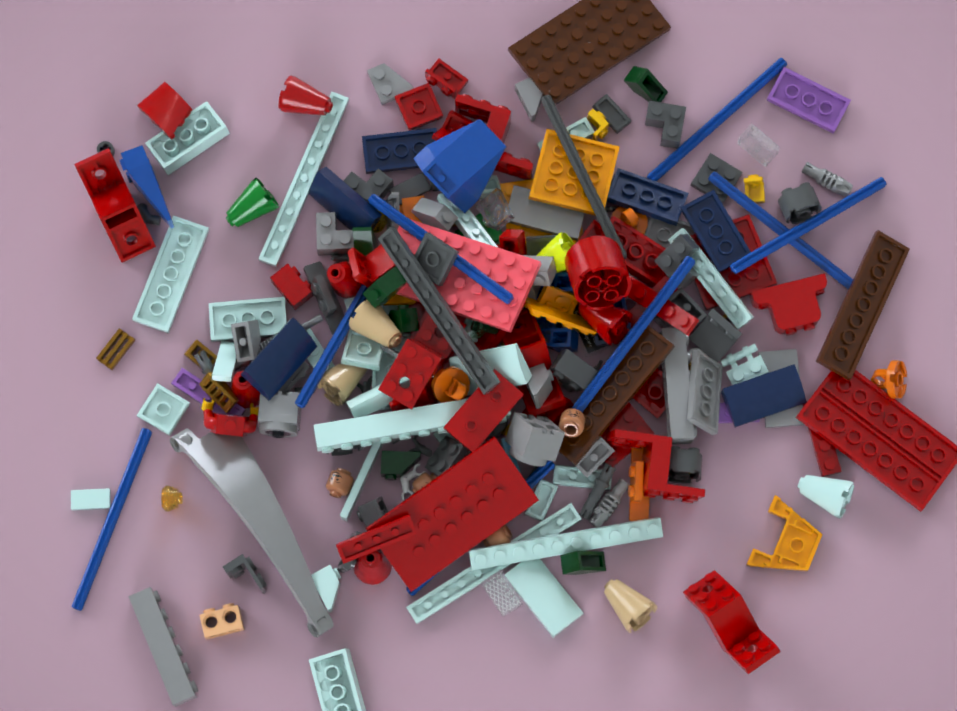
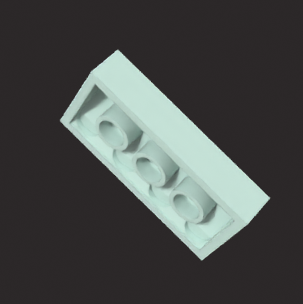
M206 101L191 111L182 126L177 127L174 132V139L171 140L163 132H160L145 142V144L166 174L170 175L230 133L226 125Z
M517 343L480 351L491 369L498 371L514 386L527 384L532 377ZM458 356L450 357V366L458 367L467 374L470 380V389L467 396L472 395L478 388L477 384Z
M403 377L400 380L401 387L408 388L410 386V379ZM379 385L346 401V404L353 417L356 418L367 416L389 405L393 398L379 391Z
M541 559L520 562L504 575L505 579L553 638L584 614Z
M344 648L309 659L322 711H366L350 649Z

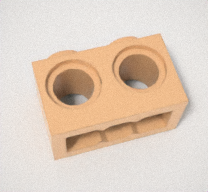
M234 603L223 605V609L215 610V608L204 610V614L199 615L206 640L245 630L238 605L234 606ZM230 613L236 614V620L232 623L226 621V617ZM211 618L217 619V625L213 628L207 626V622Z

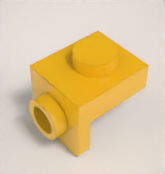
M594 109L588 113L587 120L597 128L593 134V140L597 141L599 138L603 139L608 134L609 123L605 120L606 117L603 113Z
M757 174L748 175V178H744L745 195L755 203H765L763 177H759Z

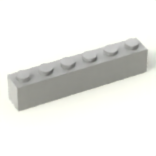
M662 328L660 334L675 346L661 363L667 436L672 437V444H691L694 438L697 437V427L687 420L691 370L688 368L691 356L690 352H687L689 336L676 328Z
M149 587L128 596L173 706L176 707L197 698L195 692H198V688L194 680L190 681L189 679L190 669L187 662H182L180 657L183 655L182 649L179 644L175 645L173 638L176 635L172 626L168 627L166 620L169 618L165 609H161L158 602L161 599L157 590L153 591Z

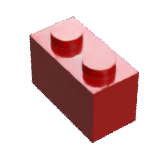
M287 263L272 275L270 279L292 308L297 310L313 297L311 285L306 280L303 282L299 277L301 274L295 266L291 268Z

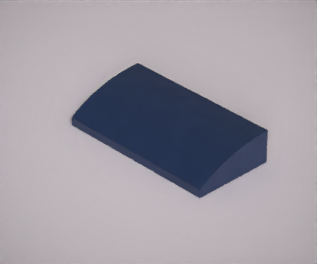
M324 167L317 172L309 190L311 197L329 212H335L336 218L350 230H353L355 227L375 228L382 216L378 210L328 167Z
M293 317L240 375L269 401L317 348V345L308 332Z
M795 364L723 388L721 391L735 428L807 403Z

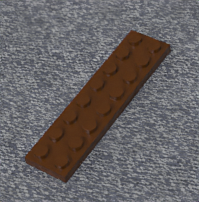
M879 230L874 233L816 359L817 363L847 380L852 378L910 248Z
M648 325L582 412L585 416L583 432L577 437H567L564 435L559 453L576 466L674 349V344Z

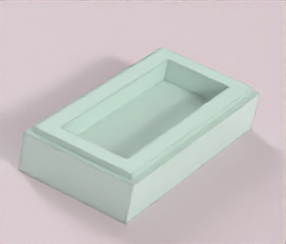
M541 479L534 492L539 501L526 510L525 515L543 521L558 486Z
M110 488L71 490V510L111 508Z

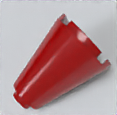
M290 75L284 82V85H287L285 91L281 90L278 107L281 109L280 111L323 116L331 112L333 102H331L330 97L295 76Z
M349 261L333 264L327 270V277L337 295L343 298H353L356 296L362 283H358L353 279Z
M580 303L578 307L579 314L610 346H612V343L618 344L629 331L627 325L628 323L632 324L633 321L631 312L615 306L603 310H589Z
M243 371L237 372L228 385L239 400L237 404L245 409L250 408L251 403H253V407L258 406L260 392L240 375Z
M381 549L357 558L353 569L359 580L365 584L375 585L380 584L390 575L392 565Z

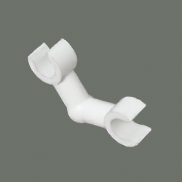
M416 464L412 471L400 477L403 490L401 495L402 501H404L405 494L413 495V492L410 491L409 481L422 474L416 472V468L421 464Z

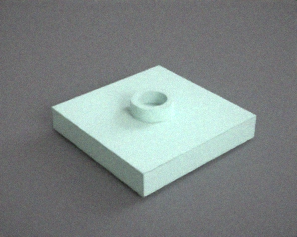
M350 329L341 364L379 371L385 346Z
M157 383L138 412L137 417L170 436L190 406V402Z

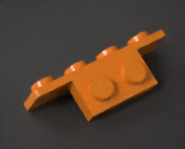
M643 447L642 449L631 448V466H629L628 472L630 477V485L628 486V497H630L629 521L649 518V498L644 497Z

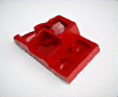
M166 82L137 105L140 111L148 116L171 140L175 137L174 132L177 127L184 124L185 119L192 111V108Z

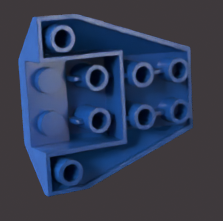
M479 119L426 145L413 159L421 171L446 198L466 213L479 201L507 146Z

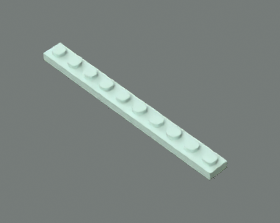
M331 91L329 97L331 102H333L332 110L325 116L321 115L259 256V261L277 267L307 199L311 184L320 169L347 107L348 97Z
M572 503L511 540V542L557 535L582 519ZM512 564L472 570L470 566L406 608L416 624Z
M654 517L476 548L468 552L471 569L478 570L558 556L575 551H586L663 537L661 518Z

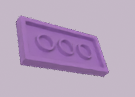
M786 67L782 69L767 98V101L833 134L851 101Z

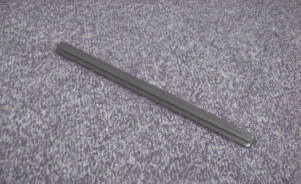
M550 95L543 96L541 102L605 236L618 243L623 257L626 259L627 254L552 97Z

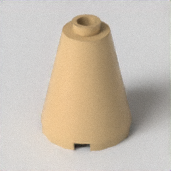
M365 300L354 310L356 315L354 318L350 317L349 327L354 332L387 348L397 347L401 343V332L382 306L374 308L368 300Z
M339 363L325 371L317 386L319 390L321 388L324 389L326 392L324 396L336 406L341 404L342 406L368 369Z
M612 579L604 586V594L629 633H632V629L636 632L651 619L649 614L652 611L655 613L658 606L653 601L618 579Z

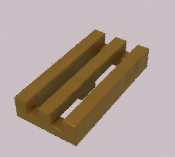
M119 328L96 359L113 370L135 339ZM122 335L121 339L117 342V344L114 346L111 352L107 355L105 359H103L104 356L111 349V347L114 345V343ZM126 339H128V342L125 344V346L121 349V351L111 362V364H109L108 362L113 357V355L117 352V350L120 348L123 342Z

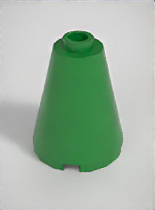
M256 177L228 209L226 220L232 227L234 225L240 227L279 208V204L270 191H267L264 184Z

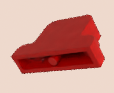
M825 273L751 291L749 296L751 304L759 310L769 309L774 329L779 334H786L788 336L797 333V330H812L821 318V311L816 296L825 293L824 289L827 285V278Z

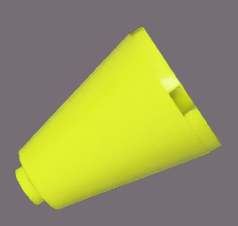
M560 232L536 256L554 257L556 273L566 270L565 257L575 243L567 233Z

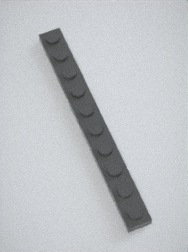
M390 227L378 238L379 242L482 393L488 394L501 383L396 228Z

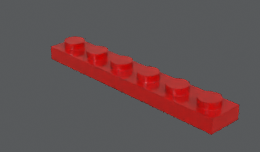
M630 275L632 286L627 297L647 309L658 293ZM669 300L666 301L656 315L687 336L690 335L699 322L696 317Z

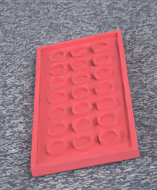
M412 220L422 229L457 250L459 256L512 293L514 297L509 304L504 303L453 265L443 286L433 283L452 312L511 333L542 265L541 262ZM399 226L398 233L415 256L421 241ZM408 283L396 293L397 295L420 302Z

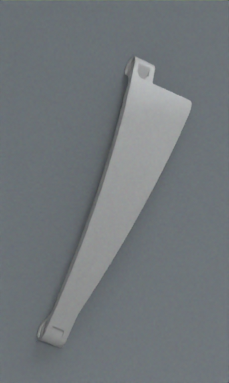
M187 428L170 438L172 448L176 452H184L190 457L193 463L226 499L261 545L304 610L310 633L317 638L334 626L333 621L319 597L296 538L268 481L241 436L210 432L199 439Z

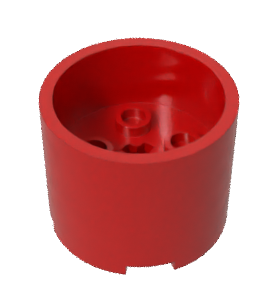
M591 236L578 241L569 249L565 257V267L575 299L584 305L586 309L603 310L612 308L614 303L628 296L632 282L621 248L616 241L605 236Z

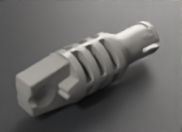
M809 162L806 163L802 170V173L816 179L817 184H821L823 187L847 197L853 188V185L842 177L827 171V169L821 170Z
M620 478L611 492H606L589 520L592 525L600 527L604 521L607 522L611 514L614 513V510L621 503L620 498L628 489L629 483Z

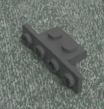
M319 261L305 266L303 270L333 335L344 317V312L329 282L324 267Z

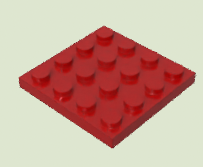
M749 214L732 220L751 252L762 246ZM690 235L692 239L695 241V243L706 255V257L709 259L708 255L706 254L696 235ZM767 256L737 274H734L730 268L720 273L739 298L750 295L751 291L777 285ZM696 278L694 283L705 310L718 307L719 305Z

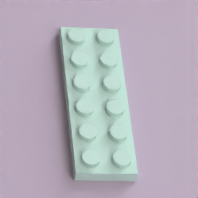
M174 215L172 218L174 228L169 227L132 318L134 322L169 333L209 232V227Z

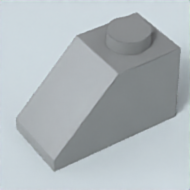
M527 78L515 84V92L530 121L533 122L538 113L543 95L531 78Z
M423 197L411 210L423 224L448 231L458 219L446 205Z
M258 320L231 324L237 362L254 360L261 341Z
M544 363L529 368L532 377L525 384L536 409L541 408L553 390L551 381L554 378L551 370H547Z

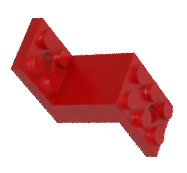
M457 94L455 112L486 122L487 126L504 143L511 125V111L502 105L494 106L486 100L478 101L470 95ZM504 152L495 171L523 180H531L533 176V163L526 158L518 159L510 153Z
M108 148L75 163L77 172L121 262L123 263L155 248L156 245L110 149ZM97 170H104L101 176L95 175ZM129 236H136L133 241H126Z
M522 309L512 332H506L502 338L504 346L517 343L528 368L544 363L546 369L549 370L552 363L546 341L535 316L529 313V309ZM554 375V380L551 381L553 390L541 408L536 409L526 385L517 386L524 394L522 399L528 414L535 416L567 405Z
M429 314L415 338L406 340L378 389L411 410L416 405L432 375H435L443 368L453 351L445 337L440 338L436 335L437 325ZM459 320V322L461 323V325H462L463 328L465 329L466 326H467V324H465V323H463L462 321ZM403 377L410 379V386L408 388H403L400 385V380Z
M614 429L606 434V441L611 442L613 446L628 444L633 449H642L643 447L644 497L655 498L656 496H663V500L674 501V499H682L681 502L683 503L697 502L698 499L705 497V489L667 484L672 437Z
M715 570L706 574L704 578L683 591L685 597L704 615L721 648L747 674H750L781 652L778 646L759 629L742 595Z

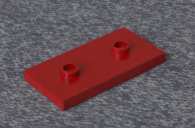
M495 369L493 372L501 383L488 394H483L478 387L443 427L444 430L471 453L483 443L524 395Z

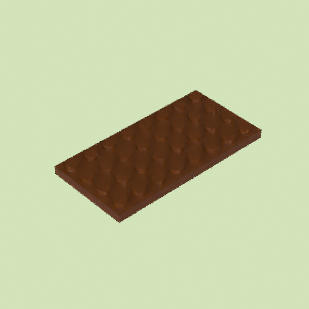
M581 0L508 47V52L526 75L531 78L542 95H550L556 106L668 32L671 26L650 0Z

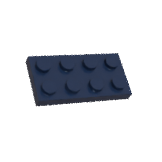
M437 128L362 136L366 174L375 173L377 169H380L382 172L419 168L413 158L426 145L435 141L432 139V136L437 132Z
M617 168L609 189L607 202L626 209L631 208L637 213L677 226L682 213L680 209L685 205L689 193Z
M715 190L681 207L680 210L719 273L730 268L731 264L751 253Z

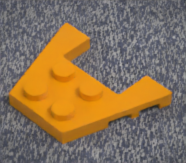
M775 495L768 513L786 520L773 555L753 548L746 566L808 571L823 534Z

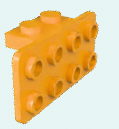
M544 286L537 300L529 297L526 298L524 307L530 310L529 313L538 318L540 316L546 317V320L554 324L560 322L564 327L571 330L576 328L585 335H589V333L596 335L597 332L582 316L573 314L578 303L573 293L554 286Z

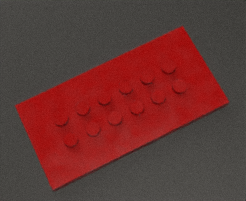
M857 370L854 371L850 380L831 371L795 417L920 512L925 508L957 464V445L896 399L889 397L888 393Z
M493 437L372 523L366 530H372L410 514L417 534L381 548V551L412 592L539 501V499L500 443Z

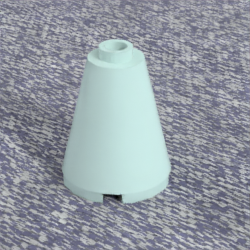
M806 475L804 478L801 477L798 488L802 495L833 516L841 519L846 511L844 508L851 500L854 482Z

